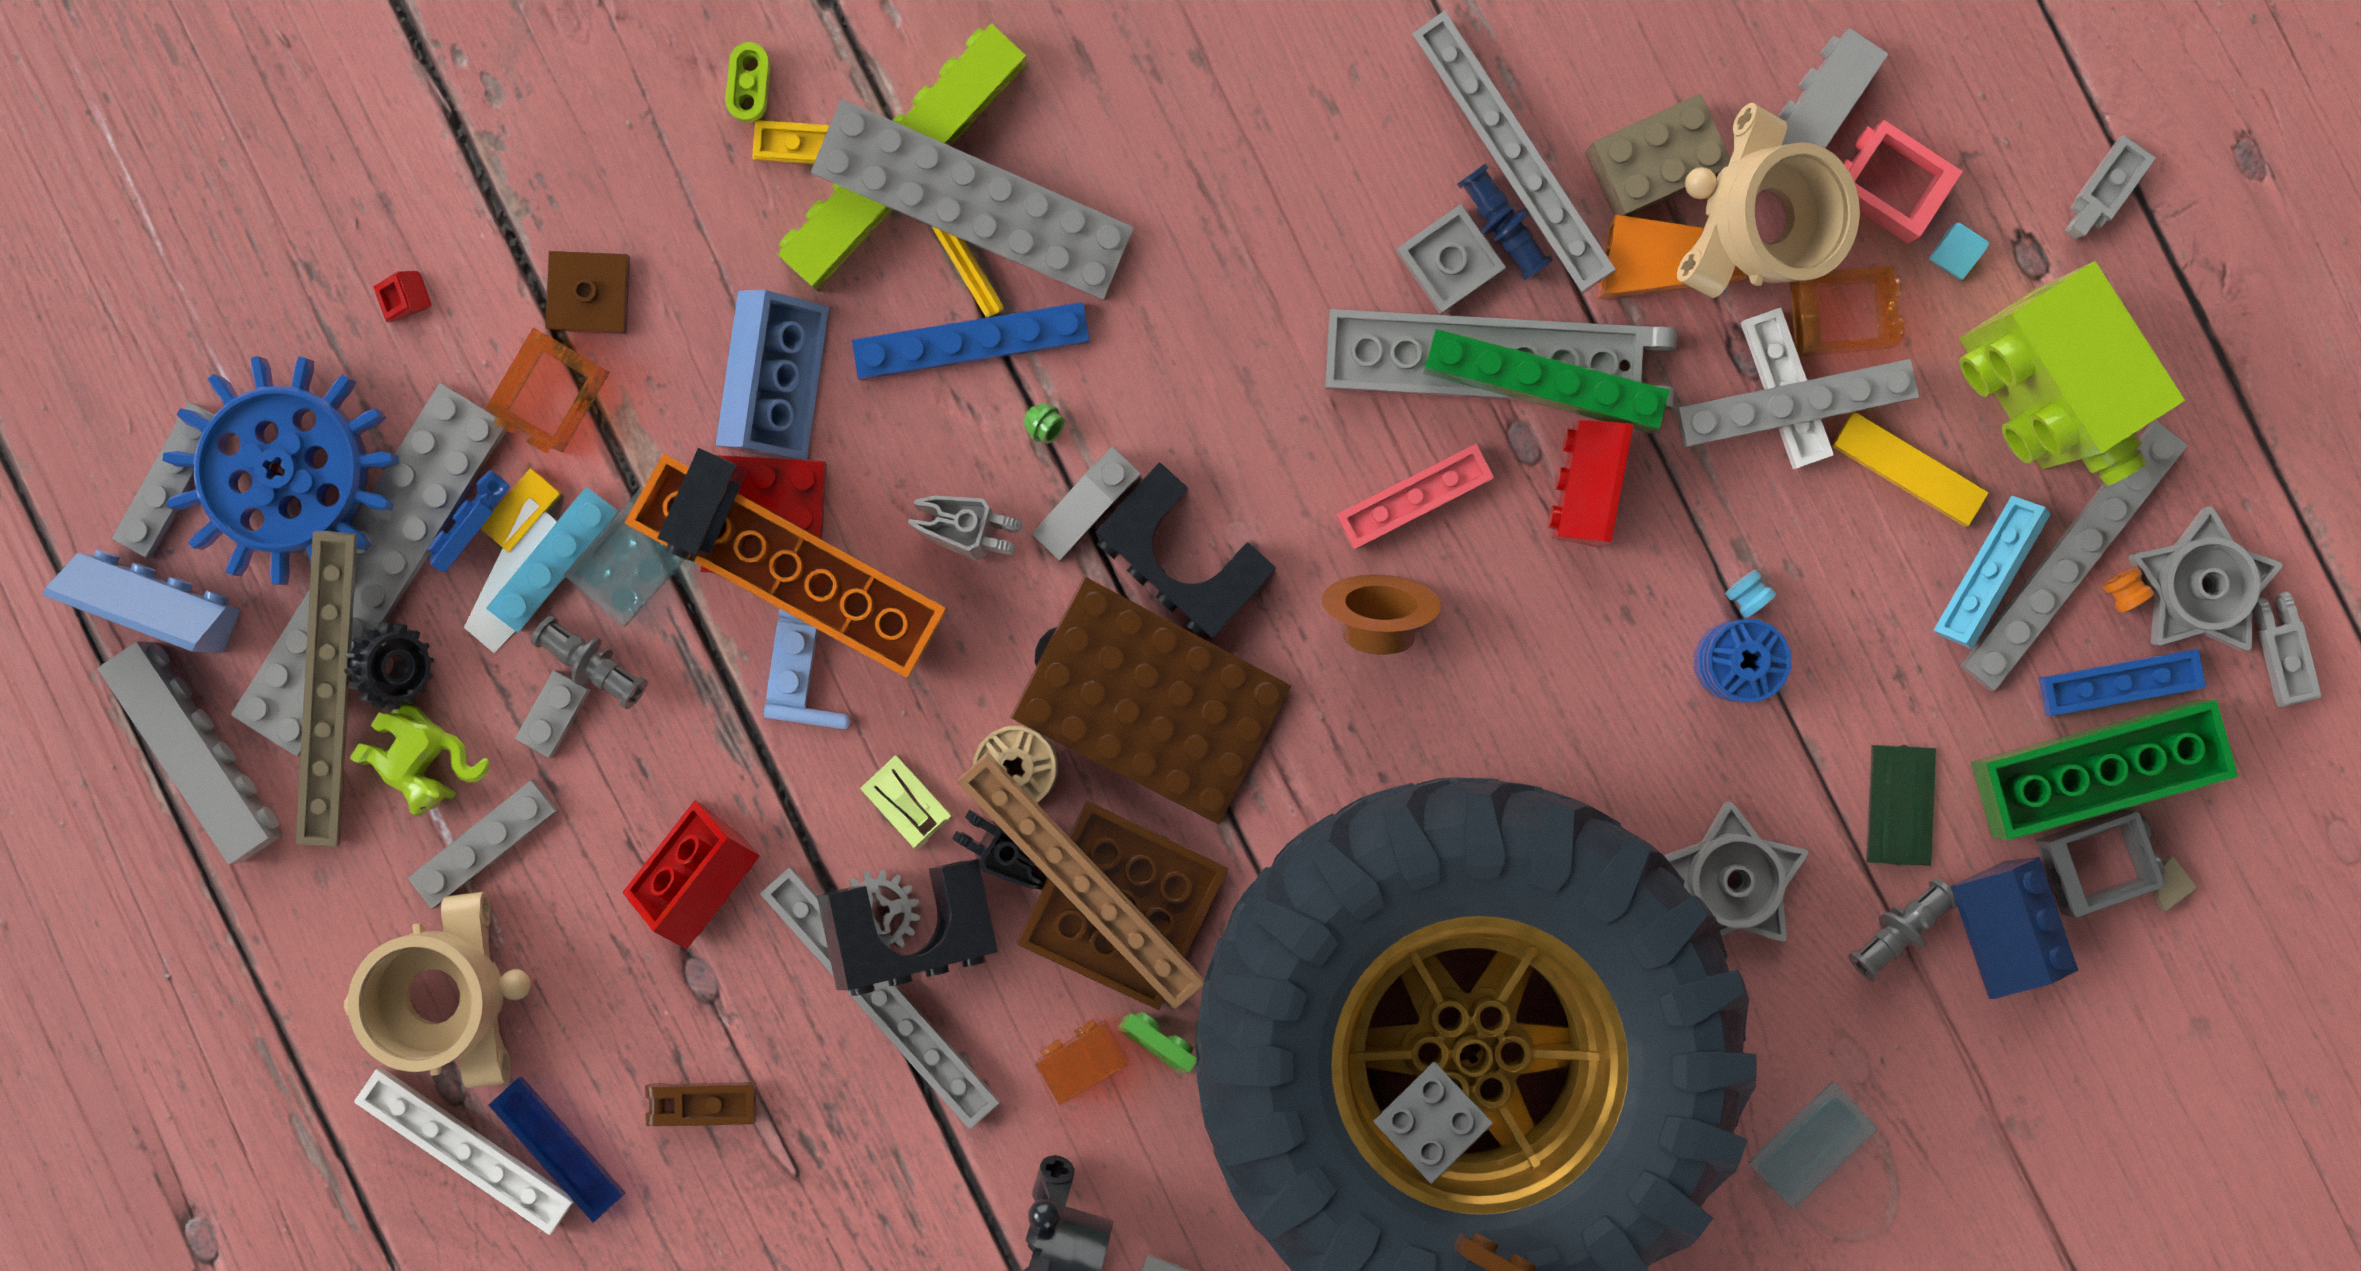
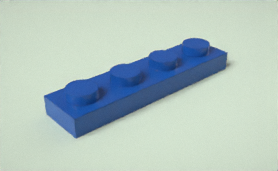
M2199 649L2038 677L2045 716H2055L2206 688Z

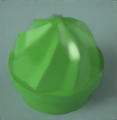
M1042 403L1031 407L1026 412L1024 418V425L1030 437L1037 442L1042 440L1046 444L1053 442L1059 436L1065 424V419L1059 415V410L1056 407Z

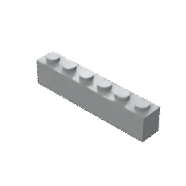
M136 641L97 669L228 865L245 862L283 836L277 827L279 826V821L273 811L266 806L263 807L255 795L257 788L254 782L247 775L241 774L234 761L236 758L231 748L226 743L219 741L212 731L214 724L211 718L203 710L198 709L190 698L192 691L188 684L182 678L175 676L168 665L170 658L165 650L153 642Z

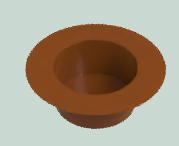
M1372 574L1345 578L1329 586L1322 595V605L1327 613L1344 623L1343 636L1346 643L1356 650L1369 654L1389 655L1407 650L1414 643L1415 628L1434 620L1441 610V602L1431 589L1416 581L1391 575Z

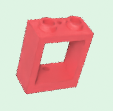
M1883 120L1873 129L1869 126L1864 129L1854 144V147L1859 149L1852 161L1845 159L1843 164L1850 172L1855 183L1860 213L1902 241L1910 244L1922 235L1963 171ZM1880 142L1885 143L1934 176L1908 217L1855 183V180Z

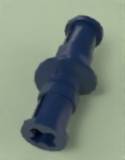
M1485 163L1457 183L1460 189L1464 187L1478 207V212L1487 220V224L1481 230V233L1483 235L1492 232L1496 233L1493 240H1501L1502 246L1514 258L1523 271L1522 278L1526 280L1547 266L1553 259L1550 255H1544L1532 238L1533 234L1529 228L1523 225L1522 221L1528 215V209L1513 210L1514 204L1509 205L1506 195L1497 188L1486 172L1488 166Z

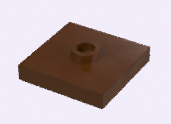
M549 251L545 329L549 331L626 334L630 256L628 254Z

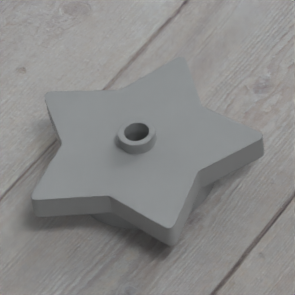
M2213 507L2202 508L2175 545L2128 556L2133 567L2138 566L2142 572L2141 579L2145 585L2150 586L2154 592L2151 644L2153 646L2164 645L2202 634L2237 650L2249 651L2252 647V610L2257 603L2260 592L2283 567L2281 562L2247 551L2235 543ZM2202 580L2205 582L2204 589L2202 587Z
M1725 802L1701 842L1665 854L1664 856L1685 880L1684 888L1692 896L1695 895L1701 898L1716 917L1721 936L1734 930L1742 929L1784 942L1787 940L1783 903L1785 888L1808 856V850L1762 840L1732 802ZM1734 871L1738 876V881L1734 886H1728V876Z

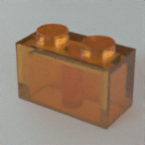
M1094 1018L1090 1019L1073 1030L1076 1036L1062 1043L1059 1038L1039 1050L1042 1056L1037 1059L1035 1065L1059 1106L1128 1066L1129 1059L1106 1019L1099 1023H1096Z

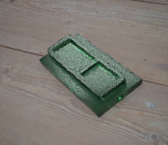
M1871 745L1866 862L1895 864L1897 866H1931L1936 748L1908 747L1906 745Z

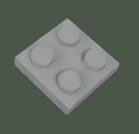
M1461 204L1405 242L1395 251L1440 315L1506 268Z

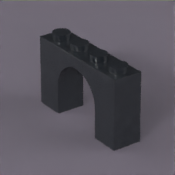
M1159 462L1096 531L1097 535L1102 538L1097 545L1114 560L1118 555L1124 558L1130 564L1126 571L1142 586L1149 581L1160 592L1155 598L1173 613L1176 608H1179L1188 617L1184 624L1192 632L1201 638L1207 634L1213 639L1275 571L1276 567L1249 542H1246L1224 568L1207 581L1194 584L1182 583L1166 575L1155 561L1152 549L1153 537L1161 521L1189 492V488Z
M978 859L962 860L929 868L937 907V925L929 942L922 949L910 955L904 956L892 951L878 936L867 886H853L817 895L836 990H850L851 996L863 995L875 991L874 984L888 981L889 986L909 983L913 981L911 974L925 971L926 977L949 972L948 965L962 961L963 967L985 963V955L998 952Z

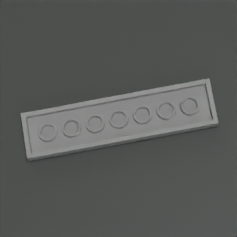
M842 98L810 172L812 175L1100 300H1104L1133 230V226Z

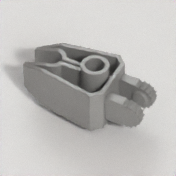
M930 496L914 501V506L919 511L938 516L932 522L912 519L908 521L917 533L932 543L976 561L985 557L988 551L1004 555H1014L1016 549L1014 544L1006 540L994 539L992 535L994 528L1008 532H1020L1022 522L1014 518L994 514L983 498Z

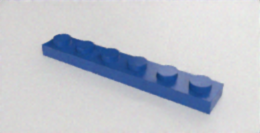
M1083 302L852 340L859 380L1090 343Z

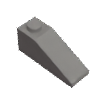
M1112 446L1084 474L1034 530L1032 535L1061 561L1141 479V474Z

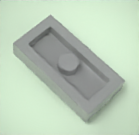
M553 670L515 739L544 756L552 758L591 689L584 685L578 686L573 683L572 678L558 670Z

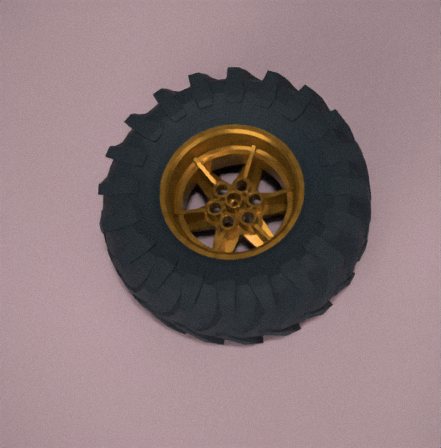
M1452 777L1438 778L1417 783L1416 785L1409 783L1361 797L1341 808L1336 814L1331 813L1299 833L1277 854L1272 866L1265 867L1235 905L1224 936L1219 938L1206 972L1202 987L1199 1020H1197L1196 1076L1204 1125L1213 1145L1214 1155L1230 1192L1255 1230L1266 1238L1292 1271H1488L1461 1256L1455 1250L1454 1244L1460 1233L1472 1239L1475 1232L1497 1243L1496 1253L1509 1260L1513 1253L1535 1264L1537 1266L1535 1271H1649L1647 1267L1690 1247L1701 1236L1713 1220L1701 1206L1708 1196L1737 1171L1748 1140L1733 1133L1735 1127L1738 1126L1739 1117L1756 1088L1757 1060L1756 1054L1743 1053L1750 999L1740 972L1738 970L1729 972L1726 962L1728 954L1723 944L1717 919L1701 898L1695 895L1692 896L1684 888L1685 880L1661 852L1647 841L1622 828L1621 823L1576 799L1544 790L1542 787L1522 783L1504 782L1493 778ZM1458 948L1496 950L1470 990L1466 992L1461 990L1434 955ZM1533 967L1547 980L1557 994L1563 1006L1568 1026L1516 1022L1515 1016ZM1401 976L1418 1015V1020L1414 1023L1369 1027L1373 1012L1389 986ZM1448 1006L1457 1008L1459 1018L1455 1024L1451 1026L1439 1024L1438 1015L1442 1009ZM1488 1006H1494L1499 1009V1019L1492 1026L1481 1025L1479 1019L1482 1010ZM1429 1042L1437 1044L1439 1052L1434 1060L1424 1062L1418 1058V1051L1423 1044ZM1509 1042L1518 1043L1520 1045L1518 1057L1513 1061H1503L1500 1056L1502 1047ZM1475 1044L1472 1047L1474 1054L1471 1057L1467 1058L1464 1053H1461L1466 1045ZM1435 1062L1449 1078L1459 1081V1088L1488 1116L1493 1123L1488 1129L1502 1147L1483 1152L1463 1153L1431 1184L1373 1122L1382 1113V1110L1371 1093L1366 1068L1419 1077ZM1569 1066L1564 1087L1556 1103L1544 1119L1534 1127L1517 1086L1516 1078L1521 1074ZM1489 1078L1498 1079L1500 1081L1498 1093L1491 1097L1481 1095L1480 1086L1482 1082Z

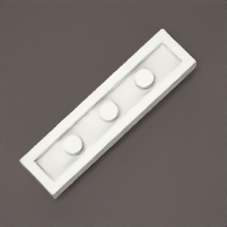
M1781 307L1741 322L1764 390L1807 381ZM1821 419L1778 428L1793 469L1834 455Z

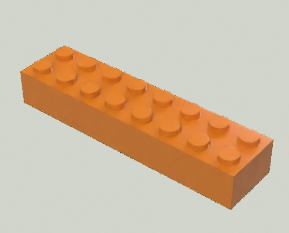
M663 453L624 523L667 546L668 543L657 538L689 466ZM737 494L709 558L697 556L695 560L699 565L906 678L912 676L948 611L944 606L740 494Z

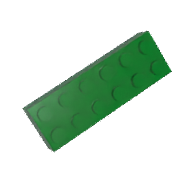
M2194 700L1971 761L1992 838L2011 840L2238 777L2217 700Z

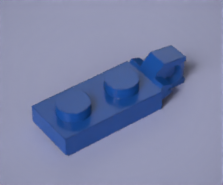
M489 470L476 482L478 495L472 503L466 500L458 508L453 516L456 523L446 534L444 531H441L431 542L428 548L432 552L429 555L430 564L439 571H447L491 516L493 508L511 487L505 479L492 470Z

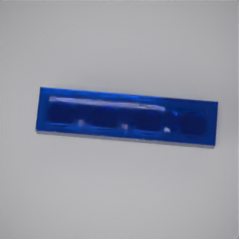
M522 1076L517 1078L488 1104L593 1223L626 1194Z

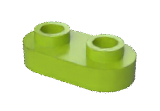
M753 42L739 44L733 49L729 58L725 103L730 114L742 123H753L759 120L767 109L771 62L766 51L760 45ZM750 60L758 61V66L753 71L745 70V65ZM747 98L754 99V105L751 109L744 110L741 108L743 100Z

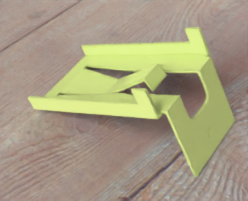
M897 755L860 788L915 850L921 849L928 842L927 839L938 829L950 822L949 818L953 817ZM893 769L918 803L937 823L925 836L921 834L901 811L874 788L877 786L887 797L904 810L918 826L924 823L928 816L905 791L892 772Z

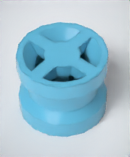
M1755 569L1731 586L1725 595L1729 600L1736 601L1740 605V613L1744 618H1748L1775 597L1776 592L1771 587H1765L1761 582V574Z

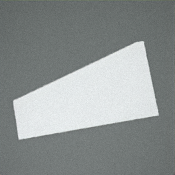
M531 498L525 502L506 542L539 507ZM546 511L509 553L504 548L502 549L464 626L468 632L493 653L503 645L515 630L488 611L486 607L557 522ZM587 549V550L583 553V555L578 559V561H577V562L574 564V566L569 570V572L564 576V578H565V577L570 573V571L584 558V556L590 551L589 549Z

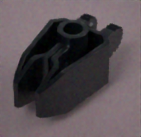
M969 809L965 818L972 825L986 830V834L980 843L970 835L959 831L955 832L952 839L975 853V857L978 859L983 872L1027 888L1042 890L1046 880L1031 872V866L1036 864L994 821L992 822Z

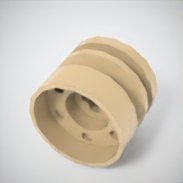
M1011 725L991 732L979 744L973 758V765L989 752L1009 772L1010 768L1005 764L1007 759L1014 761L1019 757L1023 760L1021 768L1025 770L1023 776L1016 774L1012 778L1036 803L1041 801L1053 789L1059 775V757L1054 744L1048 737L1027 726Z

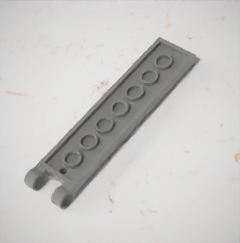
M1330 309L1325 389L1521 400L1422 374L1431 339L1436 329L1641 382L1643 348L1653 351L1676 350L1677 329L1671 327ZM1621 361L1628 362V371L1620 370L1619 363ZM1653 385L1670 390L1665 409H1672L1674 405V387Z

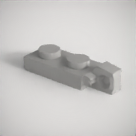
M2126 135L2119 137L2074 199L2075 202L2070 209L2077 214L2070 221L2064 232L2077 241L2081 236H2086L2093 225L2100 229L2106 222L2110 221L2156 157Z

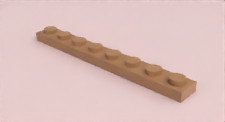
M989 752L958 778L957 783L1174 1009L1179 1007L1203 986L1204 978Z

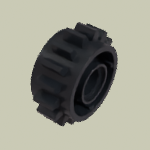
M381 622L378 625V630L366 627L364 629L365 635L362 638H354L352 640L354 647L351 652H346L345 655L349 660L348 668L344 669V673L349 674L352 680L348 685L349 688L359 690L358 699L365 702L372 701L373 707L384 709L387 705V708L400 709L401 701L408 704L414 703V696L418 693H425L426 689L424 686L427 680L432 679L433 676L430 673V668L434 658L429 657L427 651L430 647L429 643L419 641L421 633L415 630L407 631V625L395 623L392 626V623ZM391 657L393 660V668L391 672L387 674L386 663L388 659Z

